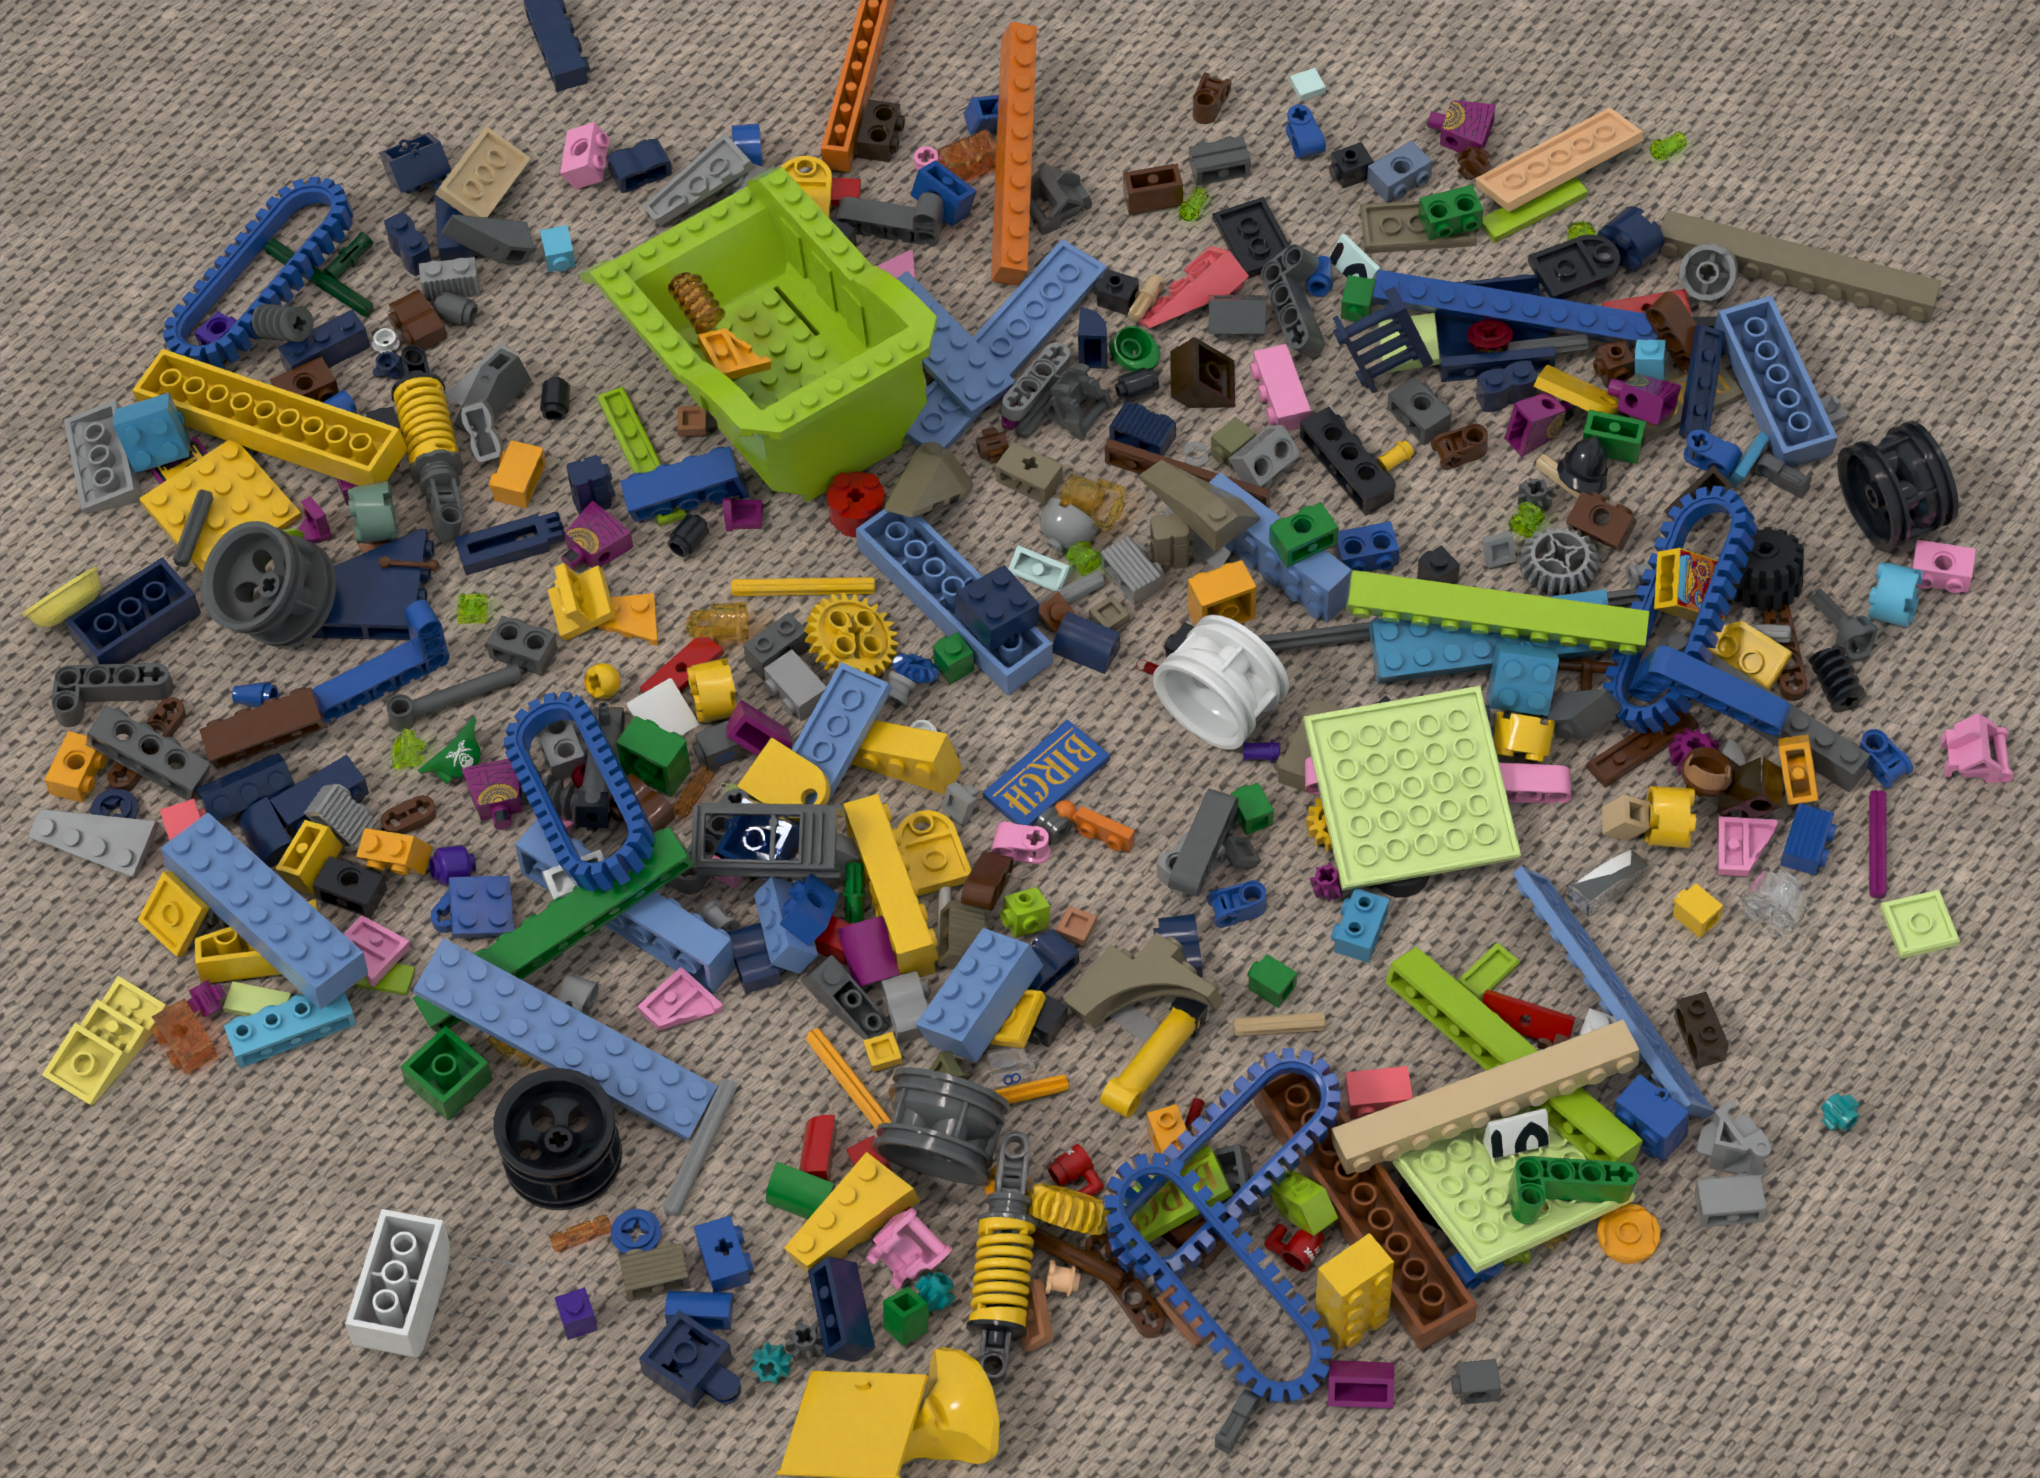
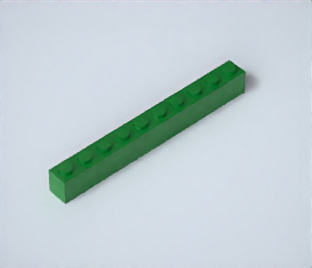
M670 827L658 830L654 833L655 844L650 845L653 849L650 859H641L645 867L638 874L631 870L627 872L631 880L620 885L617 879H615L613 889L602 891L599 886L595 892L586 891L583 886L579 888L576 885L571 893L563 898L554 899L548 904L547 909L538 915L534 914L523 920L520 927L512 932L503 933L496 939V943L487 949H480L473 954L523 980L694 866L695 862L679 836ZM419 996L413 997L429 1027L438 1033L444 1026L451 1028L461 1021L456 1016Z

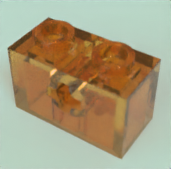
M985 129L937 149L938 162L964 182H967L996 169L997 143L989 131Z
M185 999L151 1016L156 1027L151 1031L160 1046L167 1045L170 1051L166 1052V1055L174 1069L180 1066L184 1074L187 1075L218 1057L213 1042Z

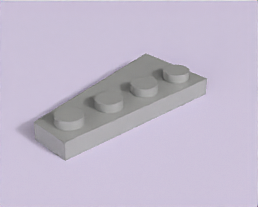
M724 133L642 207L661 227L755 168V165Z
M39 809L28 837L130 877L137 878L160 823L150 820Z

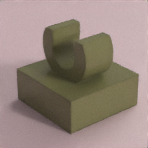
M951 1051L940 1052L929 1070L950 1074L966 1080L970 1075L969 1072L961 1071L960 1065L963 1061L960 1058H954Z

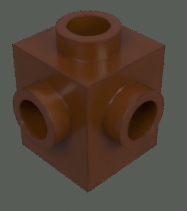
M1623 339L1605 343L1597 348L1593 368L1606 388H1608L1613 378L1625 382L1633 376L1635 353L1631 348L1628 349Z

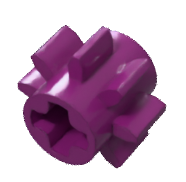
M1329 862L1328 865L1316 867L1315 877L1309 879L1312 887H1314L1313 892L1316 898L1323 895L1327 902L1339 897L1343 898L1338 871L1333 867L1332 863Z
M208 979L188 990L192 998L185 1002L192 1014L200 1011L202 1016L205 1017L224 1006L220 999L226 996V993L220 983L212 986Z

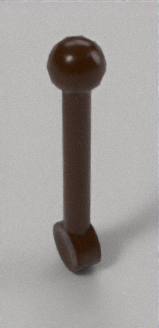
M387 556L379 559V566L382 569H387L390 566L429 568L431 571L439 569L437 560L429 562L390 560Z

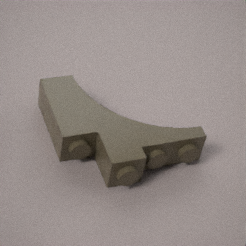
M1157 932L1136 957L1125 948L1119 951L1110 945L1063 1000L1073 1014L1094 1029L1117 1010L1148 998L1161 996L1184 997L1206 1004L1216 1011L1224 1002L1218 992L1220 987L1217 983L1207 976L1202 979L1196 975L1198 973L1197 970L1187 962L1188 960L1181 951L1183 946L1172 936H1168L1166 939Z

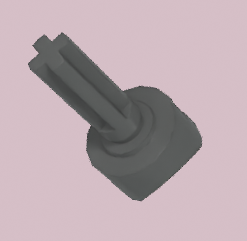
M1818 589L1816 594L1811 595L1810 601L1839 630L1836 636L1837 645L1844 647L1846 654L1854 661L1863 660L1870 656L1879 629L1863 615L1854 618L1848 616L1822 589Z

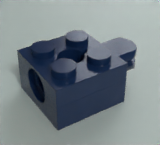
M678 1310L639 1358L644 1376L693 1409L705 1394H708L724 1405L734 1403L741 1394L739 1377L727 1369L733 1361L730 1344L680 1310Z

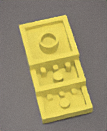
M117 976L103 1000L96 999L80 1025L76 1022L74 1023L42 1076L92 1106L144 1046L170 1007L120 976Z

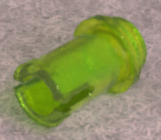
M1677 131L1662 140L1655 139L1653 144L1650 145V153L1656 160H1665L1669 154L1685 148L1687 145L1686 138L1682 132Z
M1195 187L1188 199L1179 205V216L1183 220L1190 222L1198 218L1199 210L1209 199V194H1206L1207 191L1202 187Z

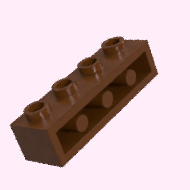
M301 687L291 691L290 695L286 697L268 699L262 703V706L254 709H241L234 716L225 720H212L207 723L206 727L199 729L208 759L217 769L328 728L318 695L311 687Z

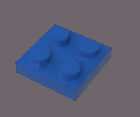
M510 876L449 877L448 890L452 938L499 937L505 932L514 931Z

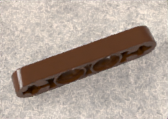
M1783 603L1781 604V609H1777V612L1780 613L1779 623H1776L1775 614L1771 612L1773 608L1766 607V611H1762L1763 624L1789 625L1791 627L1790 642L1777 643L1792 651L1791 658L1796 664L1792 667H1785L1778 677L1777 683L1779 691L1785 699L1797 701L1806 694L1807 678L1790 607ZM1791 675H1794V684L1798 687V690H1793L1789 686Z
M174 697L162 700L145 723L154 730H162L163 737H172L186 717L182 701ZM175 708L177 709L176 714L170 713L169 716H167V710L173 711ZM146 748L143 750V752L148 755H153L157 753L152 748ZM118 762L113 765L108 773L111 789H124L129 792L143 777L130 769L127 770V767ZM125 775L127 776V781L121 780L119 783L117 782V777L123 778Z
M1094 1234L1087 1238L1085 1252L1104 1261L1099 1251H1093L1094 1244H1098L1100 1247L1106 1245L1105 1255L1108 1258L1106 1263L1114 1267H1120L1118 1258L1113 1257L1108 1235ZM1133 1269L1128 1273L1125 1271V1278L1120 1287L1115 1288L1105 1283L1142 1336L1155 1338L1163 1333L1165 1329V1316L1141 1280L1134 1277ZM1136 1291L1143 1298L1140 1303L1131 1305L1125 1301L1124 1297L1127 1293ZM1145 1308L1146 1314L1151 1320L1157 1318L1156 1327L1153 1328L1150 1324L1144 1326L1145 1316L1141 1311Z

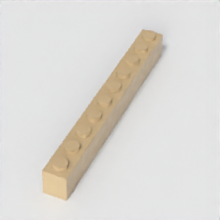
M1623 1019L1331 1129L1332 1145L1347 1175L1353 1172H1364L1374 1164L1382 1161L1396 1160L1402 1154L1412 1150H1423L1438 1140L1452 1139L1462 1131L1470 1128H1481L1491 1120L1499 1117L1513 1116L1519 1110L1531 1105L1534 1107L1540 1106L1550 1098L1558 1095H1569L1579 1087L1587 1084H1598L1605 1080L1606 1077L1616 1073H1627L1639 1064V1048Z

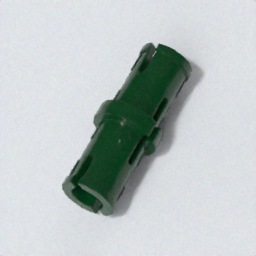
M360 232L347 247H342L338 251L339 255L323 271L338 280L351 266L355 267L358 264V259L373 245L372 239L364 232Z

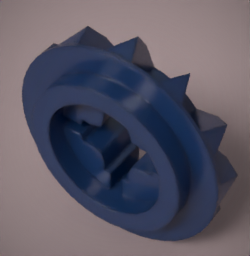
M110 789L102 792L94 799L90 808V814L111 816L108 809L115 810L119 807L121 813H115L112 817L136 819L139 807L136 798L129 791Z

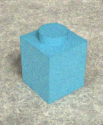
M564 225L540 230L548 272H562L568 268L576 267L568 226Z
M1637 340L1634 359L1635 374L1665 381L1667 368L1666 340Z

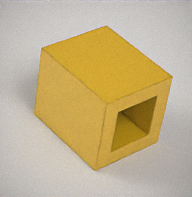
M1697 883L1688 890H1681L1674 898L1672 916L1699 938L1721 920L1723 905Z

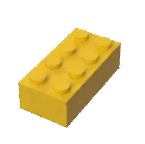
M1370 1233L1318 1268L1315 1312L1319 1315L1320 1319L1315 1324L1319 1329L1326 1326L1330 1336L1328 1340L1338 1351L1345 1346L1348 1348L1355 1346L1362 1339V1334L1371 1328L1377 1330L1388 1321L1394 1261Z

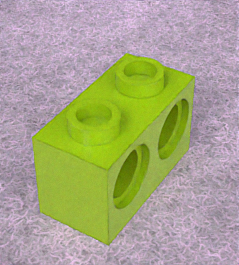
M1295 1170L1286 1172V1178L1278 1186L1274 1182L1271 1183L1272 1192L1270 1194L1279 1214L1311 1235H1316L1338 1219L1326 1189Z

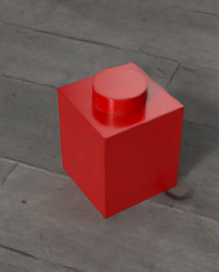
M831 916L827 928L814 940L817 953L826 957L833 955L839 963L846 965L847 961L837 929L852 924Z

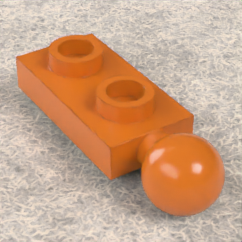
M1069 800L1059 801L1055 805L1058 815L1068 817L1072 822L1076 823V830L1082 836L1088 839L1096 838L1101 840L1114 851L1123 850L1130 853L1135 845L1134 829L1083 806L1077 811L1075 804Z

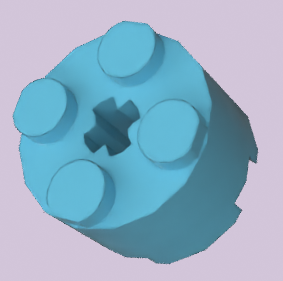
M1880 562L1876 579H1879L1877 588L1872 587L1869 597V604L1871 605L1869 618L1909 628L1919 598H1917L1918 587L1916 585H1922L1923 571Z

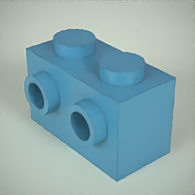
M1354 888L1351 899L1345 898L1341 909L1342 922L1341 924L1335 923L1331 934V940L1335 941L1334 952L1369 963L1389 912L1390 899Z

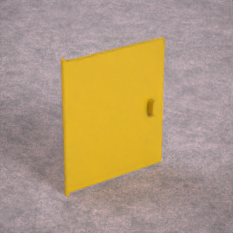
M811 1371L781 1468L777 1470L776 1474L831 1478H901L899 1473L928 1376L926 1374Z

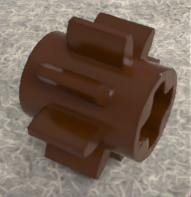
M1469 146L1457 158V162L1460 165L1457 171L1465 179L1473 180L1490 170L1491 164L1488 159L1491 155L1483 147L1478 148L1475 146L1473 148Z
M995 427L982 429L983 437L976 438L979 456L981 459L987 458L990 464L996 463L1009 447L1004 431L998 433Z

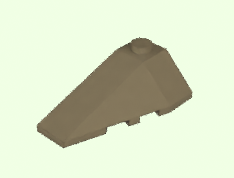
M936 442L922 443L914 452L887 501L885 511L913 518L931 511L933 504L946 505L949 504L951 497L957 499L964 498L971 491L973 482L950 449L942 448V445Z

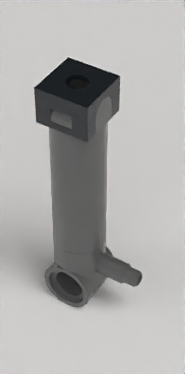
M602 702L599 704V707H593L592 712L598 719L612 750L617 756L616 742L624 732V708L608 707L606 702ZM588 750L582 791H578L576 802L578 827L608 828L611 815V792L590 750Z

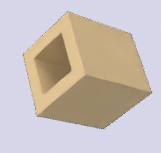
M1624 794L1602 806V834L1628 841L1649 830L1648 801Z

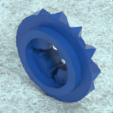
M902 653L894 658L892 664L893 669L897 673L915 683L933 682L937 680L939 675V667L932 663L931 659H925L922 655Z
M632 1209L620 1214L611 1227L613 1246L615 1245L621 1254L632 1249L647 1251L654 1247L656 1248L660 1237H662L661 1226L656 1216L643 1209ZM638 1223L641 1233L645 1235H640L636 1243H634L632 1235L628 1233H633Z

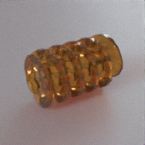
M688 272L676 275L670 281L667 290L673 296L680 310L684 312L686 319L689 320L696 334L707 333L724 318L725 311L719 307L718 300L714 299V294L708 290L709 287L703 282L700 274L691 275Z

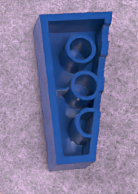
M730 446L716 447L710 450L709 453L700 456L691 455L685 457L681 462L672 465H659L653 471L634 473L628 476L627 479L620 481L628 513L634 522L656 518L659 514L664 516L673 513V509L676 506L680 510L690 511L698 509L700 503L714 501L715 505L723 504V498L739 495L741 500L750 497L743 468Z

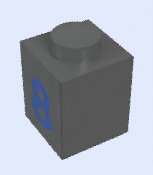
M729 721L695 733L697 745L693 747L695 756L699 763L705 762L709 771L742 758L740 745L726 735Z

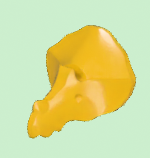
M942 1346L932 1352L926 1393L920 1403L902 1464L916 1458L958 1460L981 1464L990 1462L997 1455L1000 1424L993 1388L979 1362L963 1350Z

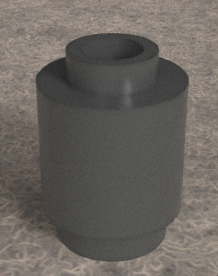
M445 291L436 298L434 310L440 319L464 326L465 324H473L477 316L478 305L473 303L472 299Z

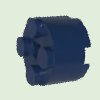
M1635 206L1626 207L1597 233L1598 236L1607 238L1617 247L1620 253L1619 266L1633 272L1638 271L1661 251L1660 247L1665 242L1658 224L1655 221L1650 223L1641 215L1645 211Z

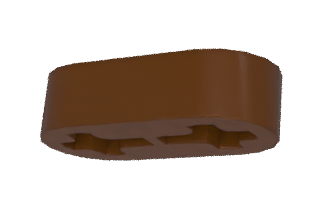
M420 795L388 809L381 816L383 831L407 834L429 824L436 817L434 801L428 796ZM423 806L424 809H427V812L422 814L417 808ZM396 819L400 825L395 827L390 821Z

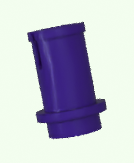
M1271 739L1270 742H1244L1243 744L1244 761L1270 760V763H1274V760H1278L1280 756V742H1274V739Z

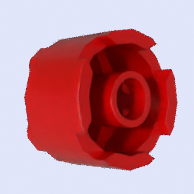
M858 471L839 473L833 478V482L827 492L830 523L840 530L843 535L857 538L856 528L885 509L883 486L879 482V478L873 473Z

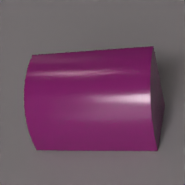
M743 700L739 701L727 724L726 735L728 738L759 756L771 737L786 747H791L793 743L788 728Z
M883 916L837 929L851 977L860 987L900 975Z
M1329 1360L1328 1406L1393 1409L1394 1362Z

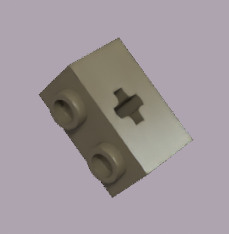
M1015 442L1011 443L995 465L996 482L1046 505L1063 481L1062 464H1059L1054 458L1040 455L1030 447L1021 446Z

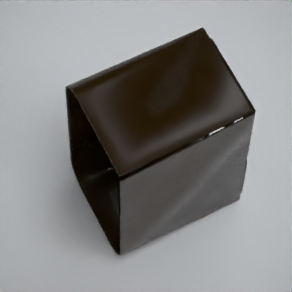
M1761 757L1732 769L1731 785L1726 791L1718 794L1717 813L1722 817H1736V810H1742L1741 818H1758L1781 808L1782 768L1763 757L1762 782Z

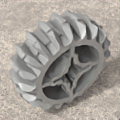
M1556 524L1554 530H1550L1545 526L1542 529V533L1535 531L1532 538H1527L1525 546L1521 549L1520 570H1522L1523 579H1528L1529 588L1537 586L1538 594L1547 590L1550 597L1554 593L1565 595V592L1573 594L1577 590L1584 592L1587 585L1591 586L1594 577L1598 573L1599 556L1596 553L1595 544H1590L1589 536L1581 537L1580 529L1571 532L1569 525L1565 530L1560 529ZM1548 550V553L1544 554L1542 558L1536 559L1542 552ZM1582 563L1574 572L1570 571V569L1576 567V564Z

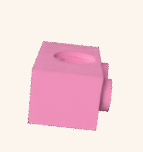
M595 122L567 130L560 174L577 189L603 181L610 138Z
M1917 540L1911 567L1923 571L1922 585L1917 584V586L1924 589L1932 587L1946 589L1951 593H1968L1972 580L1976 549Z

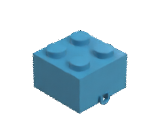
M170 393L115 409L113 427L135 473L189 457L191 440L183 424L185 423L182 412L177 411Z
M1496 641L1486 694L1490 708L1549 716L1559 664L1556 649L1533 646V643L1529 641H1521V644Z

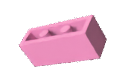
M1287 344L1253 351V363L1249 365L1252 379L1259 382L1258 395L1261 403L1266 402L1267 404L1266 417L1269 425H1284L1287 431L1300 429V422L1311 416V409Z

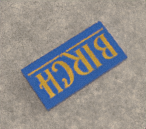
M1067 719L984 790L983 798L1012 823L1034 826L1039 816L1047 808L1055 807L1059 801L1067 798L1110 760V754Z

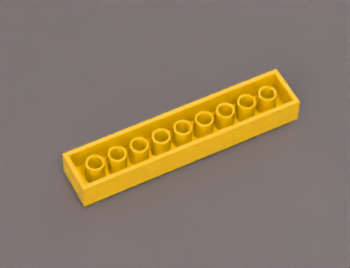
M161 349L132 390L137 402L170 393L177 411L182 412L185 423L183 424L186 427L224 440L234 441L241 446L358 486L387 481L408 450L401 431L397 427L165 349Z

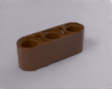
M1665 292L1647 309L1646 317L1660 340H1666V349L1681 371L1688 374L1694 330L1697 324L1682 300L1672 292Z
M983 851L965 881L961 904L992 911L1008 884L1009 879L1007 875L1012 872L1014 858Z

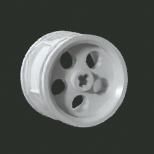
M1219 615L1203 617L1188 633L1187 639L1174 653L1167 656L1153 674V684L1156 693L1169 713L1184 728L1215 747L1229 750L1240 747L1254 731L1257 716L1261 712H1268L1274 709L1289 690L1286 671L1268 645L1245 626Z

